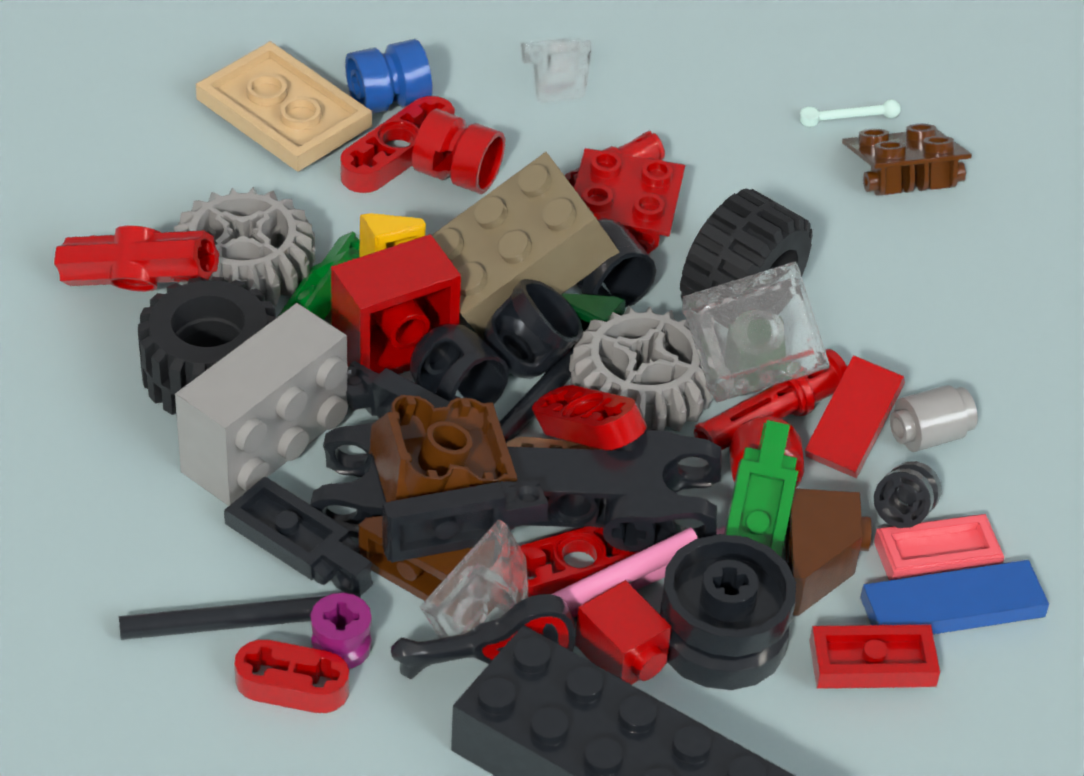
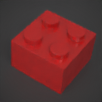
M431 234L331 267L332 326L347 335L348 367L350 363L356 361L376 373H381L385 368L397 374L409 371L411 354L423 335L443 324H459L461 274Z

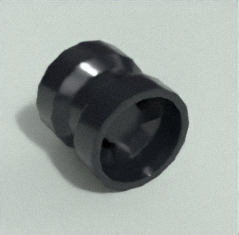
M918 461L904 462L893 468L877 484L874 493V506L879 516L887 524L897 528H911L921 523L939 503L942 494L941 482L936 472L928 465Z

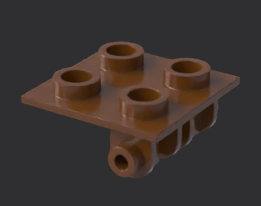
M912 124L906 127V132L890 134L884 129H865L859 132V137L842 139V144L871 166V171L864 172L863 185L866 192H874L876 196L902 193V189L905 193L913 192L915 184L919 191H926L928 188L930 190L955 188L957 182H963L966 178L965 165L963 162H958V160L971 159L972 156L970 152L954 142L953 138L947 137L937 130L936 126L931 124Z

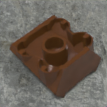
M401 395L395 398L390 411L371 425L369 454L374 456L386 502L495 482L500 483L501 481H517V475L493 402L481 403L472 398H455L450 401L447 407L434 408L430 402L419 396Z

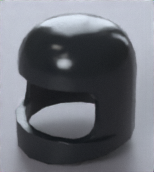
M606 218L597 219L619 250V253L608 258L593 272L576 283V285L582 290V294L622 298L625 300V308L628 305H635L647 294L654 283L656 275L655 262L634 235L620 222ZM603 282L609 290V292L602 286Z
M524 279L515 286L511 296L490 317L484 332V341L506 361L510 375L517 378L532 379L552 368L581 338L583 329L581 320L574 308L562 295L540 281Z
M443 324L431 329L418 341L411 354L410 372L414 382L449 402L455 398H460L455 395L458 389L463 398H472L481 403L493 402L494 405L502 396L508 383L509 369L506 361L479 335L461 324Z

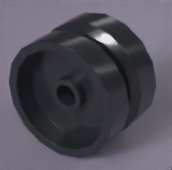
M725 534L698 538L677 550L665 569L660 615L672 626L667 663L685 679L705 688L736 690L754 686L775 673L786 654L789 625L792 622L796 597V581L787 562L769 546L748 537Z

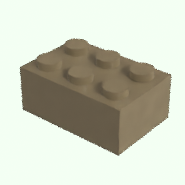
M547 152L540 155L432 234L433 238L461 274L460 313L483 340L490 317L511 296L513 289L521 280L540 281L552 287L561 295L593 272L608 258L619 253V250Z

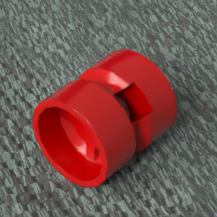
M434 109L424 119L418 131L412 152V166L415 171L440 180H445L450 176L452 184L482 195L493 184L499 172L505 152L506 139L503 132L478 123H473L467 127L465 119L439 109Z

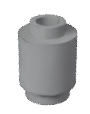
M950 385L900 398L896 401L894 412L890 415V427L894 438L912 452L962 439L966 436L967 431L975 429L978 421L976 405L969 391L963 387L954 388Z

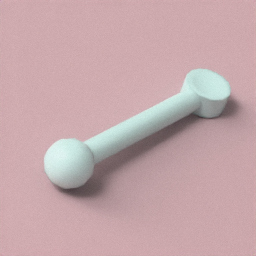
M889 99L883 105L819 111L814 107H804L800 111V123L807 127H813L822 120L884 115L887 118L893 119L900 114L901 105L896 100Z

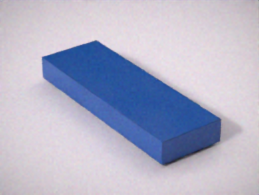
M1029 560L863 584L860 596L871 625H931L933 634L1046 617L1049 602Z

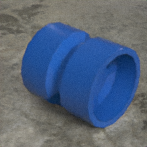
M417 39L389 44L386 46L384 54L374 47L350 52L346 55L345 72L350 96L370 109L372 114L388 111L389 105L393 101L400 107H406L421 97L432 96V77L429 62L424 48Z

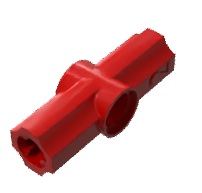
M126 225L117 227L115 235L66 237L62 245L56 246L54 265L58 269L60 281L69 286L112 285L120 289L147 292L156 290L158 283L187 282L188 279L200 277L201 281L209 280L210 275L218 269L219 252L214 243V236L204 230L161 233L148 227Z

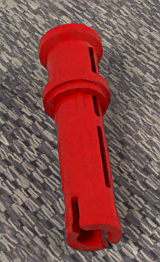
M824 349L817 353L815 361L798 370L788 368L778 375L775 385L705 422L696 424L693 431L694 437L711 441L720 446L722 451L729 447L734 432L743 423L751 419L766 416L782 419L789 414L805 416L814 410L816 403L834 394L847 365L835 351Z

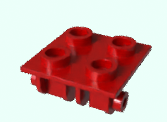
M585 148L574 189L596 219L606 218L620 222L634 235L646 252L650 254L651 251L658 247L660 235L670 237L685 165L666 162L660 159H648L611 151Z

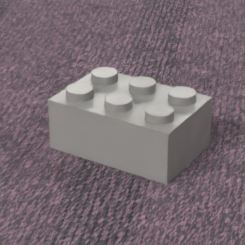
M296 303L176 392L175 401L181 473L230 506L260 479L270 476L287 461L298 458L307 445L326 430L336 428L342 422L345 415H347L348 410L346 395L348 369L347 335Z

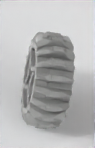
M254 187L248 193H237L231 188L229 195L225 196L211 192L208 202L194 201L192 210L182 212L178 225L174 226V232L204 230L214 236V243L219 252V263L217 271L210 275L209 280L212 277H224V282L232 283L234 280L246 283L247 290L258 289L264 294V301H271L275 306H277L280 295L288 297L293 295L302 280L309 275L310 269L315 262V234L312 231V224L308 223L305 210L295 209L292 199L278 201L274 191L264 196L258 195Z
M628 305L623 315L612 312L610 320L607 322L600 320L590 321L589 327L585 332H582L581 338L575 343L573 354L570 355V384L633 398L647 425L646 429L663 431L668 426L680 432L686 421L697 422L702 409H708L709 403L713 399L714 387L717 386L719 372L716 369L717 357L715 355V347L708 344L705 331H694L691 319L678 322L674 319L672 310L664 315L654 314L651 306H649L646 312L636 313Z

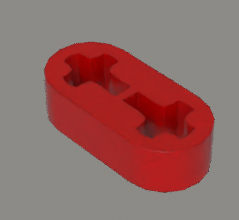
M258 639L242 646L235 655L236 686L243 696L253 701L312 713H329L343 706L349 697V668L344 659L332 652L273 640ZM262 665L272 667L267 668L264 675L253 674L258 672ZM320 677L331 679L327 680L323 687L313 686V684L319 682Z

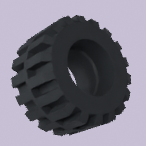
M745 188L737 194H732L706 220L689 249L680 280L682 302L726 330L729 324L775 317L794 293L806 268L813 237L810 222L754 189L749 190Z
M200 277L188 279L187 284H172L167 287L166 294L157 293L150 299V307L143 308L140 314V324H138L142 382L144 388L148 389L151 400L155 404L163 403V410L171 415L176 414V392L277 318L271 301H264V294L258 289L247 290L246 283L234 280L232 283L224 282V277H212L211 280L201 281Z

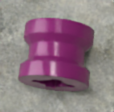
M335 593L321 598L313 606L311 612L313 632L311 647L339 655L346 661L349 669L361 665L369 657L372 647L370 634L372 616L370 607L363 599L354 594Z

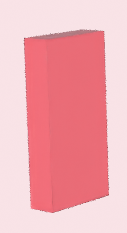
M986 514L921 522L911 528H897L894 526L877 528L874 538V544L889 581L1003 564L1004 555Z

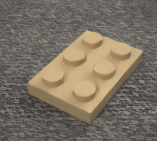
M271 41L196 83V99L297 172L372 127V111Z

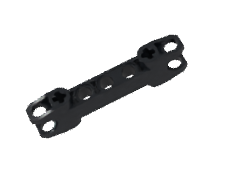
M373 423L341 426L325 434L323 448L326 457V467L341 475L361 478L349 483L322 485L313 491L310 503L311 506L348 528L350 535L359 538V524L365 518L382 516V503L386 502L374 456L369 454L371 425ZM645 430L635 441L614 450L507 447L517 475V481L538 480L548 501L547 521L526 524L528 526L580 528L590 526L603 528L604 539L611 546L629 552H640L688 529L674 521L678 519H696L703 523L702 526L692 528L698 538L717 535V505L701 497H690L676 493L684 489L711 487L721 481V447L711 441L668 431ZM353 445L363 449L366 454L350 455L342 452L338 447ZM687 457H697L707 461L709 464L703 467H692L678 463ZM338 505L353 508L356 511L348 515H341L330 511L327 506Z

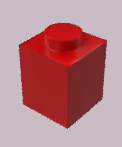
M625 580L578 607L575 646L593 664L632 685L639 680L647 681L653 678L667 664L672 626Z

